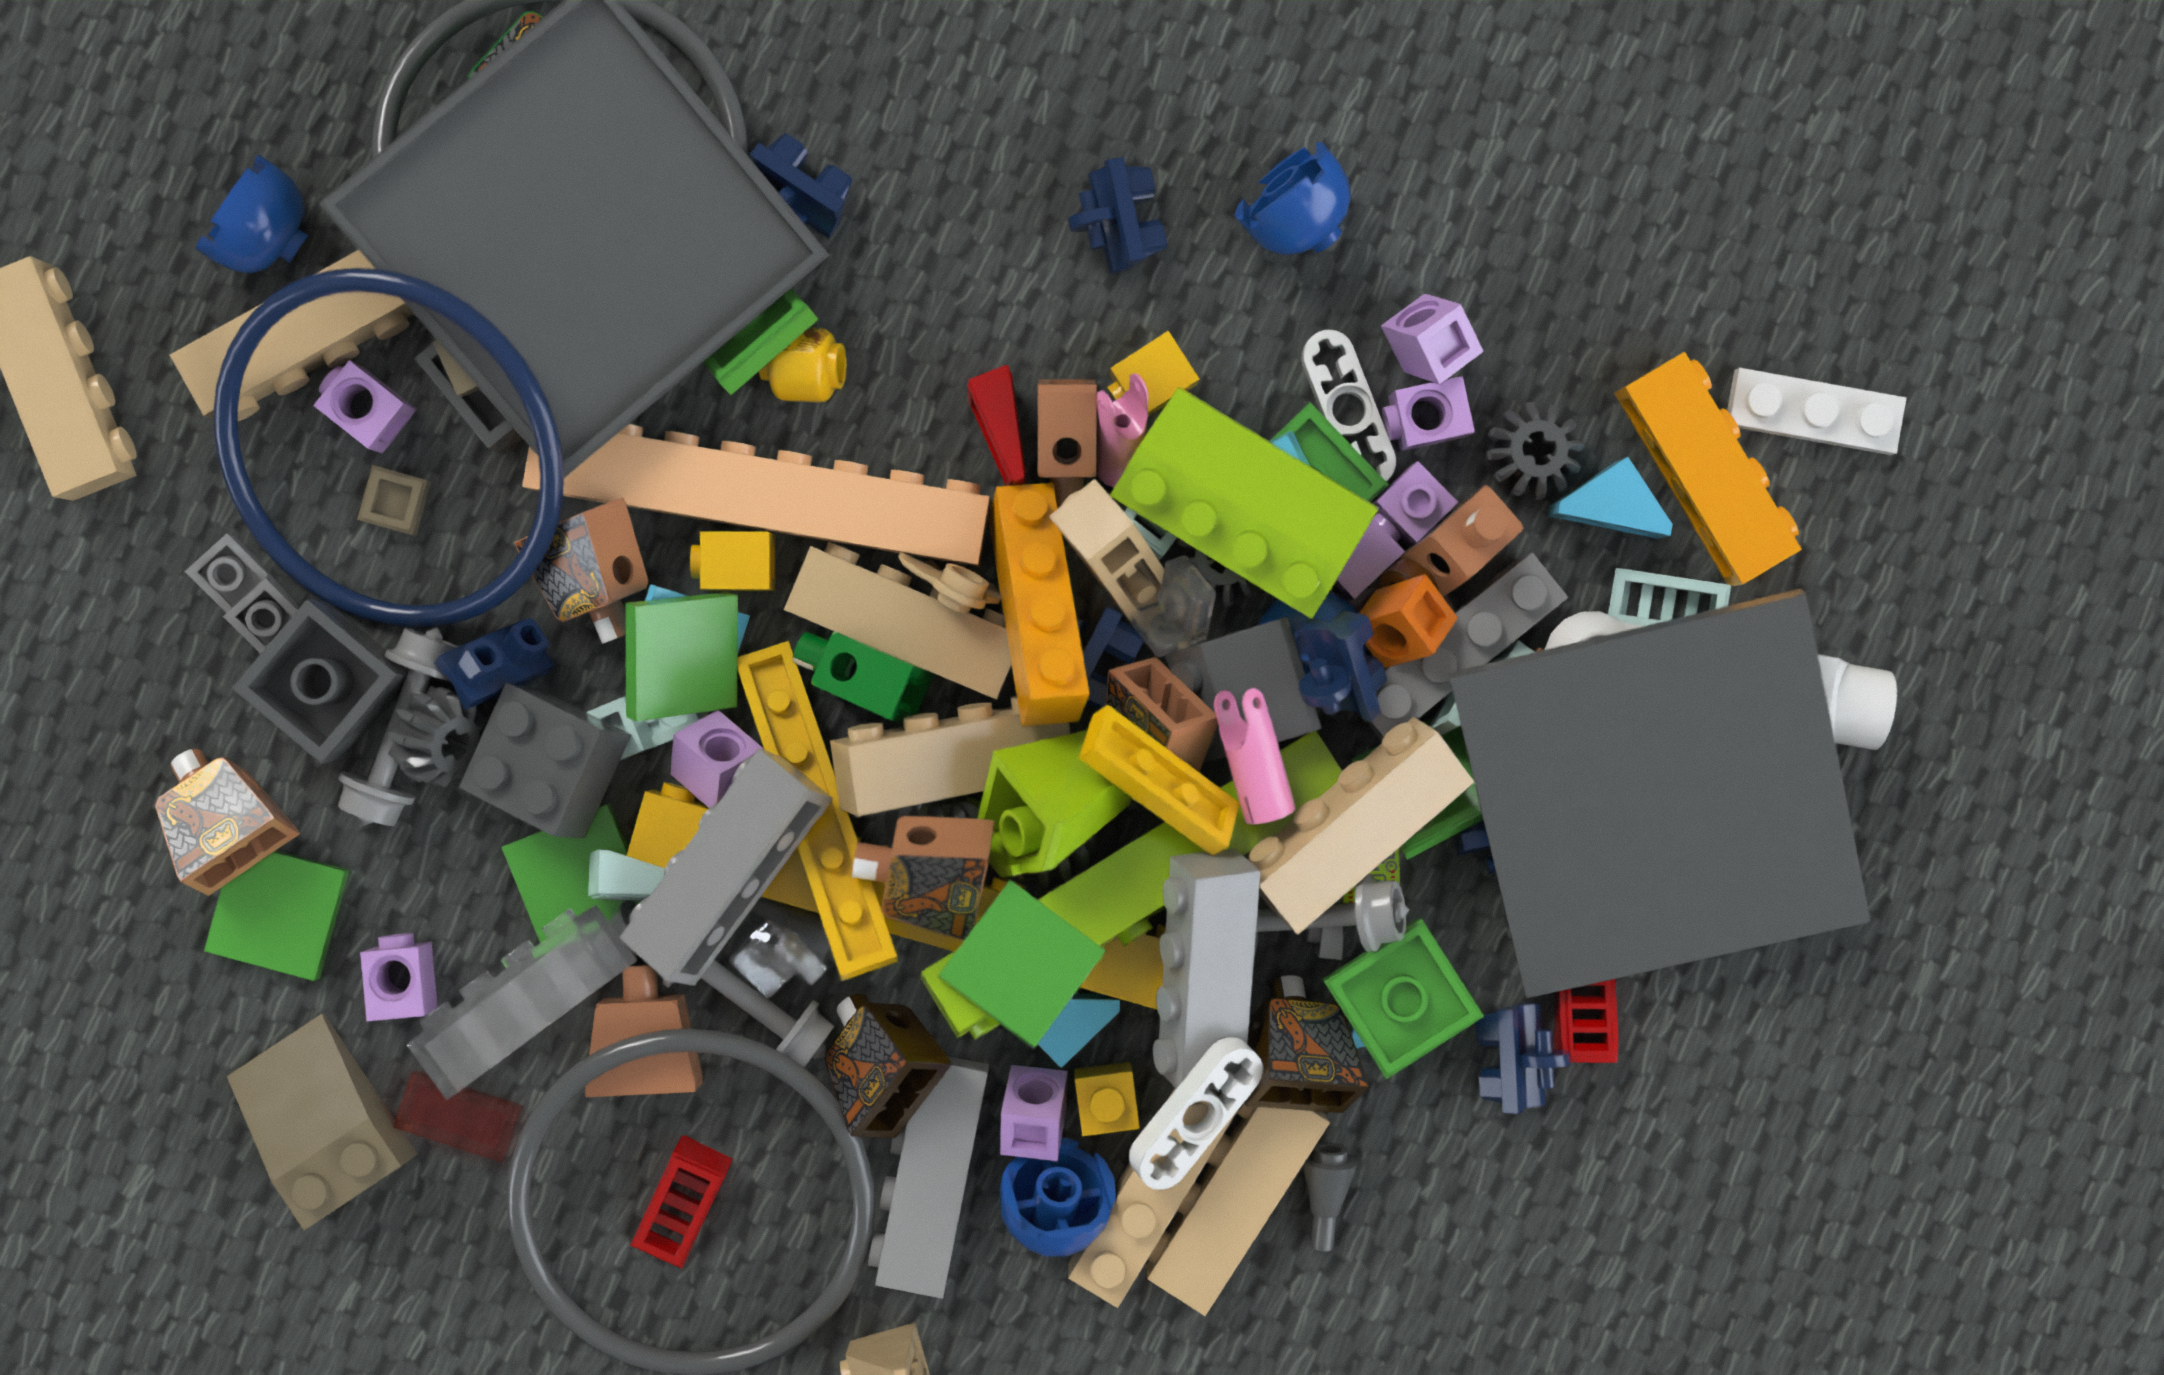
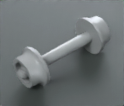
M405 628L397 646L392 650H386L384 657L409 668L394 709H408L410 707L411 693L425 694L432 676L450 681L447 676L439 672L434 662L439 655L459 646L442 640L443 636L438 628L426 631V634ZM395 710L386 732L398 726L400 719ZM386 732L369 777L342 771L338 778L343 783L338 807L349 814L357 816L362 826L374 822L395 826L404 806L412 805L415 800L413 794L391 785L398 763L388 754L395 742L392 741V738Z
M1368 874L1356 885L1355 902L1333 904L1305 929L1357 925L1360 941L1365 951L1377 952L1383 943L1402 941L1405 935L1406 915L1409 909L1405 905L1399 882L1376 881L1373 875ZM1270 908L1257 910L1254 955L1257 949L1259 932L1292 930Z
M713 960L701 979L781 1037L783 1041L776 1049L777 1051L790 1057L803 1067L806 1066L811 1058L819 1059L826 1056V1046L823 1042L834 1026L819 1013V1003L813 1000L798 1021H796L716 960ZM663 978L662 984L666 987H670L674 983Z

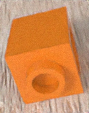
M1426 574L1376 589L1359 613L1369 618L1374 633L1365 643V646L1383 664L1384 668L1434 655L1458 619Z

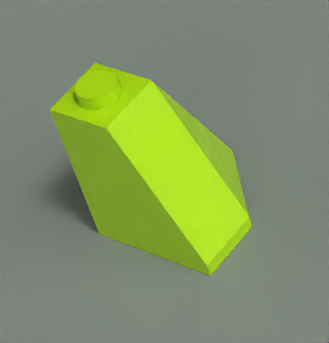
M1088 730L993 751L977 819L994 821L988 862L1000 877L1053 869L1130 805L1132 799L1130 795L1079 759Z

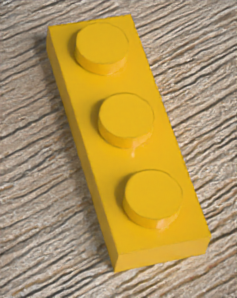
M1109 705L1094 713L1079 759L1210 855L1214 856L1228 848L1240 803Z

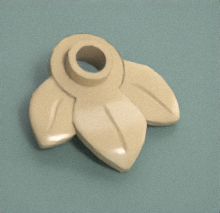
M900 552L898 555L900 562L905 568L931 583L940 592L937 599L955 611L967 614L971 607L983 609L986 603L999 604L1001 601V595L997 588L971 570L959 565L947 564L943 571L932 559L922 562L904 552Z

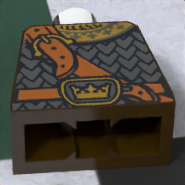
M1288 975L1273 980L1270 983L1272 998L1265 1000L1249 1018L1247 1045L1260 1057L1263 1073L1257 1087L1244 1101L1245 1106L1344 1113L1369 1086L1343 1011L1335 1003L1307 1001L1304 982L1299 976Z
M854 994L845 998L837 1007V1014L844 1029L827 1050L825 1064L850 1136L896 1138L952 1066V1063L910 1008L899 1004L870 1002L864 994Z

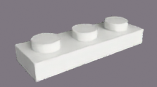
M1738 368L1734 370L1727 411L1741 429L1893 455L1897 453L1906 397Z

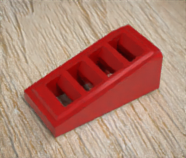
M1004 365L968 380V403L1005 486L1025 485V465L1013 377L1009 370V365Z
M1615 979L1585 985L1600 986V996H1571V989L1555 992L1554 1049L1569 1051L1570 1062L1617 1063L1618 1020ZM1572 1009H1600L1599 1019H1572ZM1573 1033H1599V1043H1573Z
M685 1135L681 1136L630 1246L682 1269L733 1158ZM674 1181L703 1194L701 1202L671 1188L672 1182ZM662 1203L694 1216L691 1223L661 1209ZM653 1222L684 1235L682 1243H677L650 1230Z

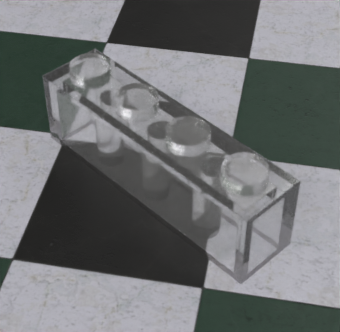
M597 905L578 916L569 908L542 928L548 938L538 946L534 947L530 940L525 941L500 960L506 970L495 978L492 977L489 971L484 972L459 991L465 999L462 1003L453 1009L448 1001H446L419 1021L425 1031L406 1045L446 1100L470 1085L637 961Z

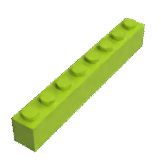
M1317 731L1308 733L1280 751L1296 806L1295 811L1275 821L1262 824H1247L1239 805L1229 846L1224 850L1235 849L1245 858L1249 857L1251 850L1260 841L1275 836L1294 819L1296 811L1303 804L1312 799L1319 798L1338 782L1342 769ZM1233 780L1221 787L1223 791L1239 802ZM1164 822L1038 901L1103 948L1118 938L1122 945L1126 946L1149 932L1153 927L1148 919L1166 909L1163 899V885L1165 880L1169 879L1170 856L1206 851L1167 822ZM956 951L923 970L921 972V980L956 1037L959 1038L970 1031L973 1038L977 1039L1000 1024L938 978L940 972ZM1103 956L1100 958L1097 964L1104 959Z

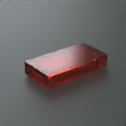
M415 1070L410 1074L393 1128L502 1163L506 1159L523 1105Z

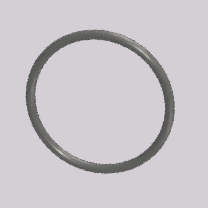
M463 0L428 24L412 40L387 78L374 120L372 158L396 140L401 110L410 87L430 57L446 41L470 24L500 10L535 2L564 0ZM618 0L633 18L661 33L675 44L693 63L713 95L722 126L748 156L746 126L739 100L725 70L710 48L690 27L651 0Z
M666 1029L626 1038L594 1052L563 1074L541 1097L530 1113L518 1137L512 1155L507 1184V1212L514 1249L531 1286L555 1317L580 1339L609 1356L644 1369L668 1374L711 1375L742 1370L778 1357L804 1342L831 1318L851 1292L867 1258L874 1230L875 1191L870 1162L861 1137L850 1136L839 1101L805 1067L763 1043L740 1035L705 1029ZM698 1052L721 1055L752 1064L771 1073L797 1091L820 1114L832 1131L842 1151L851 1183L852 1220L847 1246L839 1267L822 1294L805 1312L773 1334L755 1342L717 1351L687 1352L649 1346L612 1331L587 1314L563 1290L545 1262L536 1240L530 1207L531 1178L540 1145L554 1119L576 1093L602 1074L627 1062L664 1053Z

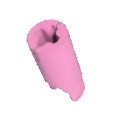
M1136 373L1130 375L1129 390L1121 398L1113 402L1104 391L1097 392L1096 474L1099 480L1111 487L1116 486L1135 451L1147 434L1149 395L1144 381Z
M1255 688L1248 689L1245 692L1242 705L1246 723L1240 717L1234 695L1226 690L1220 691L1214 699V710L1245 822L1247 824H1262L1290 815L1295 811L1296 806L1263 694ZM1254 698H1255L1256 701H1257V706H1256V708L1253 706V700H1254ZM1223 700H1224L1225 703H1226V708H1225V709L1222 708V702H1223Z

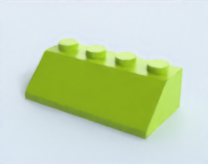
M1181 387L1177 388L1138 446L1110 494L1115 500L1311 619L1337 580L1379 509L1374 504Z

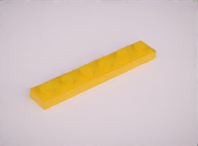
M789 641L737 657V671L764 750L785 758L833 798L798 845L797 850L841 981L898 962L897 954L871 880L852 877L858 841L848 812L840 809L835 774L797 664L793 662V652Z

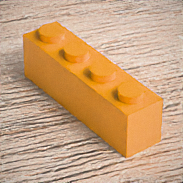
M1683 352L1616 391L1614 395L1727 585H1743L1802 550L1795 539L1799 535V530L1790 513L1782 506L1777 508L1766 490L1770 486V482L1761 464L1753 457L1748 459L1737 441L1741 437V433L1736 421L1726 409H1718L1708 392L1712 384L1707 372L1697 360L1693 359L1690 361L1686 353Z
M1053 483L996 487L988 518L1022 727L1079 722L1089 696L1061 532L1049 517L1057 510Z

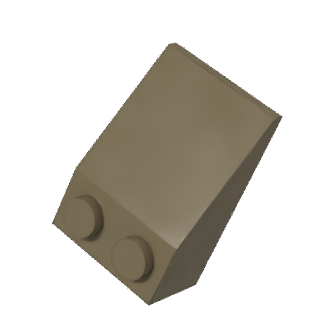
M324 1013L227 1076L271 1182L303 1230H306L417 1155V1152Z

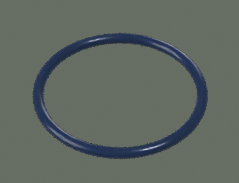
M349 268L313 274L290 283L266 299L241 325L228 347L216 384L213 407L216 450L223 478L242 520L269 557L288 576L323 601L349 614L372 622L411 628L439 627L480 616L499 606L530 579L542 562L553 540L560 519L564 493L563 454L558 429L550 405L538 380L510 340L490 320L457 296L427 281L403 273L382 269ZM350 292L379 293L420 304L450 320L474 338L492 356L508 377L527 412L534 433L540 468L539 500L536 516L523 548L505 571L485 587L454 601L428 605L397 604L357 593L335 582L308 563L289 545L263 510L250 483L240 449L238 434L240 390L250 359L263 337L283 317L300 306L322 297Z

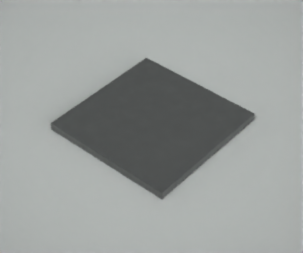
M564 0L319 202V205L375 269L403 273L432 283L452 293L490 320L510 340L532 370L550 405L562 448L564 478L830 256L618 0ZM402 299L538 455L534 433L527 412L513 385L492 356L474 338L450 320L420 304Z
M1802 589L1449 673L1526 998L1871 922L1807 597Z

